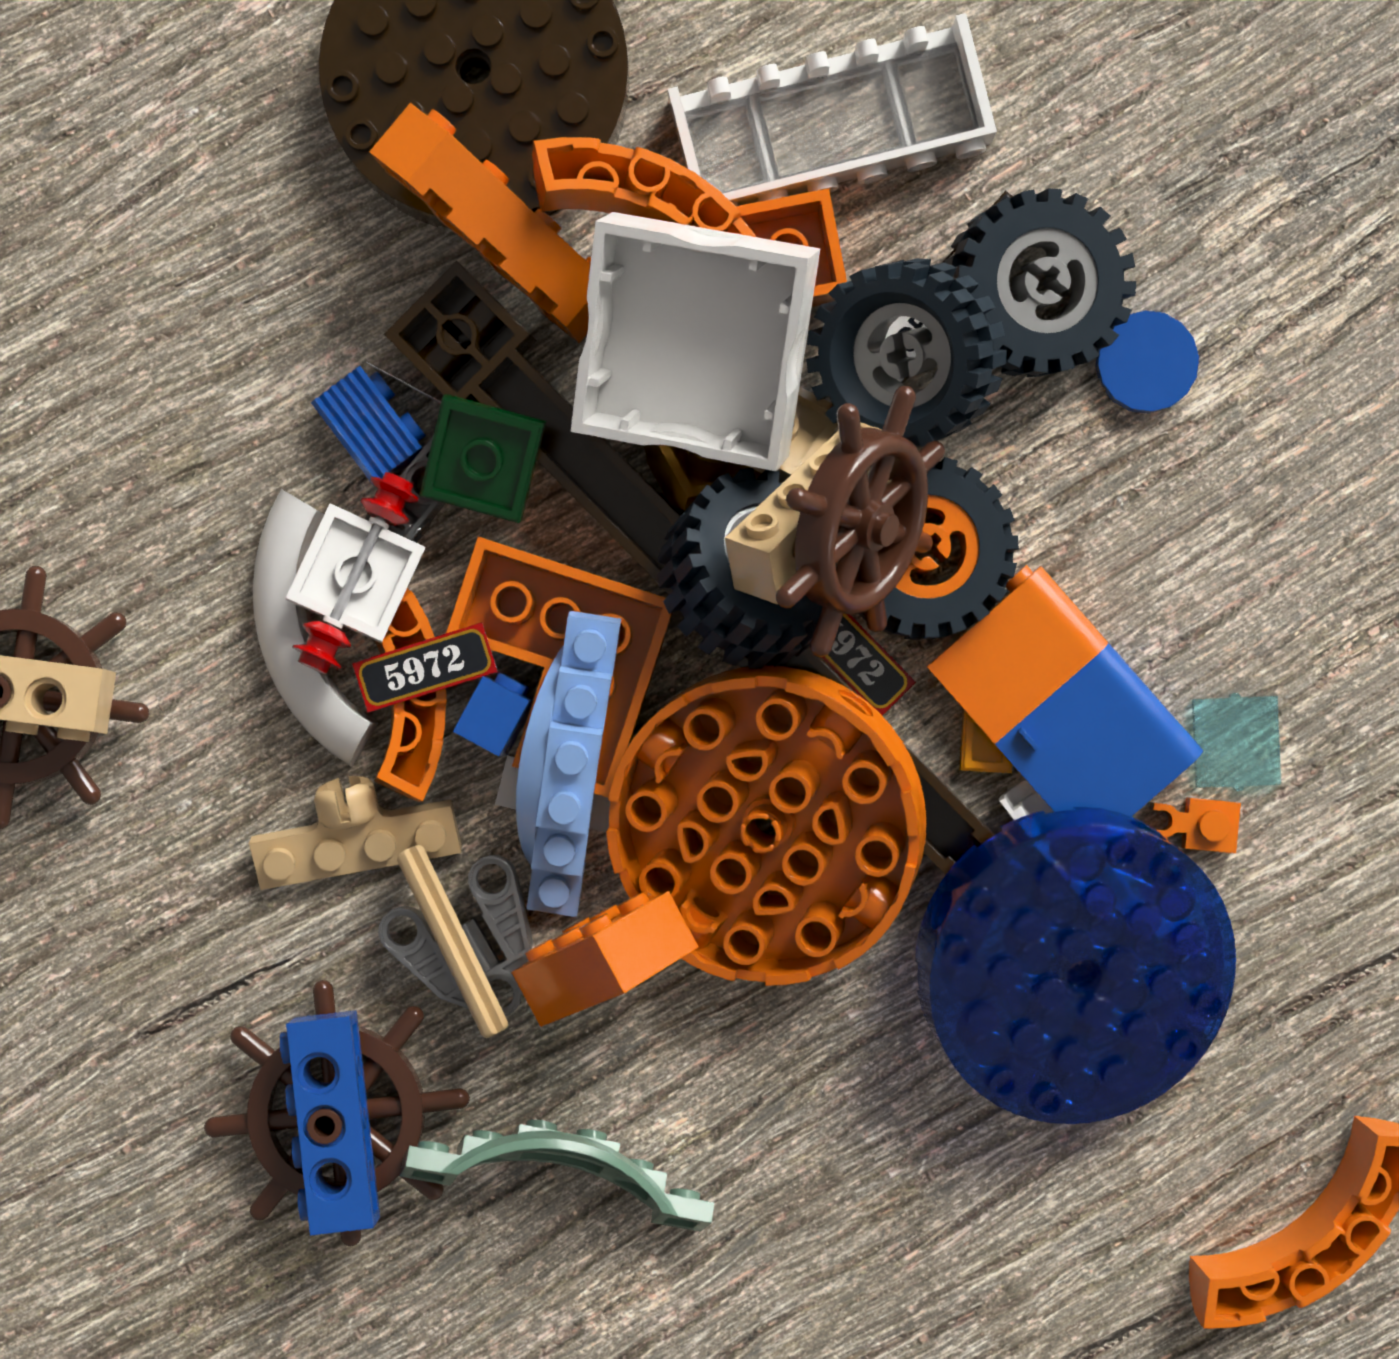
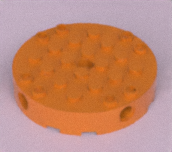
M765 665L762 669L742 667L724 671L693 684L675 696L644 724L632 739L616 769L608 798L610 801L609 828L606 834L609 855L614 874H619L629 898L645 891L648 898L652 899L669 891L698 945L697 949L681 959L696 968L726 980L735 981L738 978L748 981L765 982V986L790 985L810 981L811 977L847 966L876 944L889 929L908 896L917 877L926 840V809L920 778L909 752L893 727L873 706L845 686L806 670L784 666L774 667ZM754 819H770L776 835H768L762 832L757 827Z

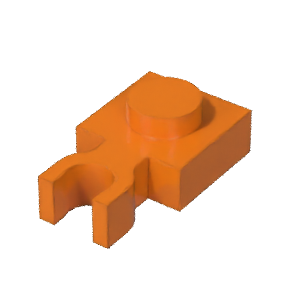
M1186 797L1185 812H1179L1171 805L1150 802L1149 809L1164 811L1169 821L1167 826L1161 830L1148 828L1147 835L1170 837L1179 832L1183 833L1181 848L1236 854L1241 803Z

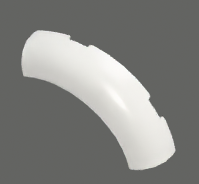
M281 489L263 528L254 566L253 610L258 642L270 676L292 714L322 746L352 767L378 725V722L367 716L348 700L327 674L320 673L299 663L298 659L301 653L292 648L293 645L306 644L309 634L302 625L307 623L308 620L306 610L287 601L286 595L324 514Z

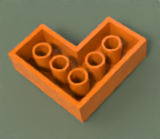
M478 536L446 633L482 622L492 651L544 667L512 767L519 769L522 746L531 712L544 678L557 653L564 645L569 611L621 619L615 667L594 794L609 798L614 774L624 752L631 743L673 613L669 614L663 601L666 598Z

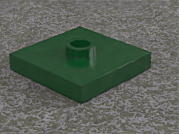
M445 394L442 397L419 496L520 523L523 518L546 421Z

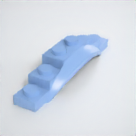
M569 611L564 645L557 653L544 678L531 712L522 746L516 787L518 836L525 858L532 869L527 910L577 917L598 764L621 626L620 618Z

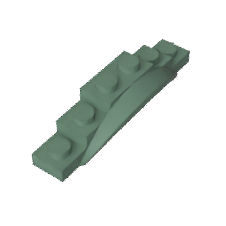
M528 1120L526 1125L519 1124L514 1132L507 1136L485 1130L473 1131L472 1136L464 1135L457 1146L456 1154L449 1153V1147L445 1144L420 1141L418 1147H408L403 1156L400 1177L451 1186L460 1173L478 1165L504 1161H538L560 1164L586 1171L628 1191L653 1210L651 1223L699 1232L712 1223L715 1203L700 1200V1193L689 1189L674 1188L670 1190V1194H666V1172L653 1170L654 1164L640 1159H628L619 1153L620 1143L608 1141L607 1134L591 1129H579L576 1134L557 1131L556 1124L544 1120Z

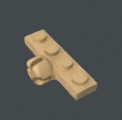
M348 776L351 787L345 788L346 801L340 778L326 782L318 787L314 798L318 822L309 826L251 836L249 846L260 890L399 865L397 862L398 855L404 850L417 845H421L424 848L429 859L460 854L462 844L452 799L386 810L378 804L374 784L367 777Z

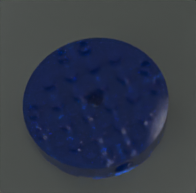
M1073 807V810H1063L1047 814L1044 811H1039L1001 826V832L986 840L978 848L973 845L952 866L937 887L923 916L917 939L915 962L918 965L917 978L919 990H917L922 1012L930 1030L954 1068L972 1088L996 1106L1031 1120L1055 1124L1092 1123L1129 1113L1150 1103L1180 1082L1195 1067L1212 1044L1227 1014L1236 975V948L1231 920L1222 898L1204 871L1173 842L1153 827L1119 812L1092 807Z

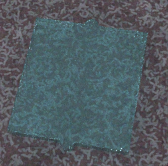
M1234 692L1229 694L1228 698L1192 699L1193 739L1203 749V753L1194 762L1195 788L1232 787L1235 791H1242L1244 786L1281 785L1278 696L1241 697L1239 693Z

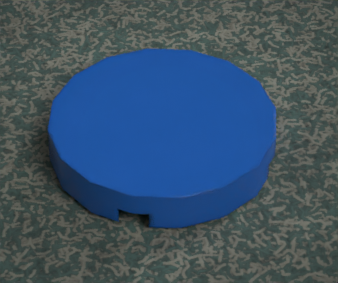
M1145 310L1130 314L1127 323L1114 327L1113 331L1119 334V336L1112 345L1097 350L1099 356L1096 357L1095 368L1105 393L1112 402L1128 411L1150 414L1170 408L1187 395L1197 378L1199 355L1195 340L1183 323L1166 313Z

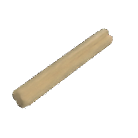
M417 845L404 850L398 855L397 862L481 1035L484 1038H490L501 1033L508 1027L506 1016L424 848L421 845Z

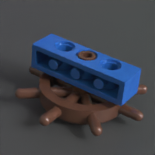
M320 980L313 987L315 1015L295 1017L286 1023L287 1032L280 1033V1047L276 1051L244 1026H238L232 1030L230 1034L231 1042L262 1067L250 1091L247 1113L209 1118L205 1122L204 1131L212 1138L249 1134L258 1160L272 1177L250 1207V1214L255 1220L261 1221L266 1219L286 1193L290 1191L298 1195L299 1216L301 1221H308L310 1236L340 1232L341 1241L346 1246H355L361 1240V1230L374 1228L380 1219L377 1192L400 1176L403 1156L408 1147H418L424 1129L425 1113L463 1109L468 1105L470 1096L462 1088L423 1092L414 1067L400 1050L422 1023L424 1013L418 1006L408 1007L383 1037L371 1030L359 1027L357 1010L336 1013L333 986L329 981ZM362 1054L368 1057L364 1063L362 1061ZM315 1057H320L323 1082L316 1080L310 1071L311 1060ZM385 1070L393 1081L398 1095L367 1099L366 1092ZM280 1081L286 1086L287 1108L272 1110L274 1094ZM402 1116L400 1133L396 1144H392L370 1126L369 1120ZM298 1128L299 1136L292 1138V1154L289 1156L280 1144L275 1131ZM373 1156L381 1161L376 1167L374 1166ZM332 1163L334 1178L322 1175V1166L324 1164ZM401 1177L430 1200H437L443 1195V1184Z

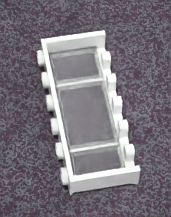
M966 13L956 15L951 28L926 34L924 26L914 27L905 32L903 40L877 46L875 39H867L857 43L853 53L829 59L826 52H816L806 57L805 65L778 71L776 64L765 65L757 69L755 78L729 84L727 77H718L708 81L707 90L680 96L678 86L668 89V103L685 167L716 187L735 206L787 197L805 191L812 192L829 188L831 193L839 188L838 183L856 178L859 184L876 182L888 176L887 170L907 166L909 172L923 170L937 164L936 158L956 153L957 159L974 157L986 151L985 145L991 144L997 132Z

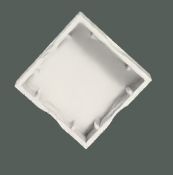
M616 212L596 220L587 290L588 332L582 354L579 358L571 432L642 446H674L686 449L705 458L777 471L789 457L820 248Z

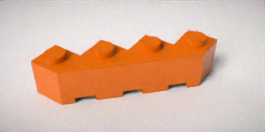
M409 103L369 151L370 154L387 174L421 199L441 223L475 248L495 272L529 297L543 316L576 342L580 343L588 332L587 290L591 257L588 256L586 259L581 257L558 235L562 228L549 215L541 212L540 209L533 212L506 186L510 179L497 166L488 160L481 163L453 136L457 130L444 116L434 109L426 115L412 103Z

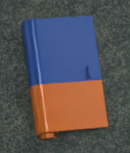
M1025 565L1014 574L1013 578L1008 580L1005 587L1009 593L1003 600L990 610L986 617L974 624L926 667L1083 846L1091 852L1192 765L1203 753V749L1044 568L1039 566L1032 571Z

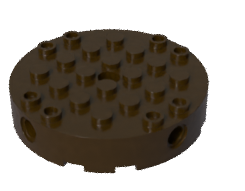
M334 0L324 25L320 43L319 83L323 105L332 130L347 157L365 182L380 196L397 207L399 211L435 227L446 226L438 220L421 199L387 174L369 152L409 103H412L426 115L434 109L444 116L457 130L453 136L481 163L488 160L497 166L510 179L506 186L533 212L540 209L533 171L532 151L534 141L561 137L600 139L601 143L616 145L624 125L630 89L629 63L624 29L613 0ZM471 67L484 68L490 72L488 77L481 83L470 84L464 82V78L471 70ZM558 210L545 211V213L551 215Z

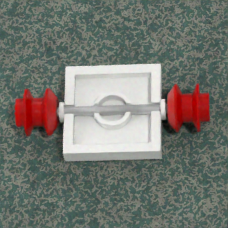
M385 472L382 479L371 477L370 481L377 488V491L373 498H361L360 500L367 514L372 516L369 518V521L333 504H329L286 595L287 601L323 617V622L312 621L303 623L302 627L309 634L306 644L292 646L293 649L301 653L298 659L299 663L320 673L327 674L330 666L341 669V665L334 658L338 648L351 647L345 633L340 631L343 626L375 641L383 642L426 548L388 530L389 525L396 526L408 523L409 519L402 512L405 503L418 502L419 500L417 496L411 493L414 485L395 474Z

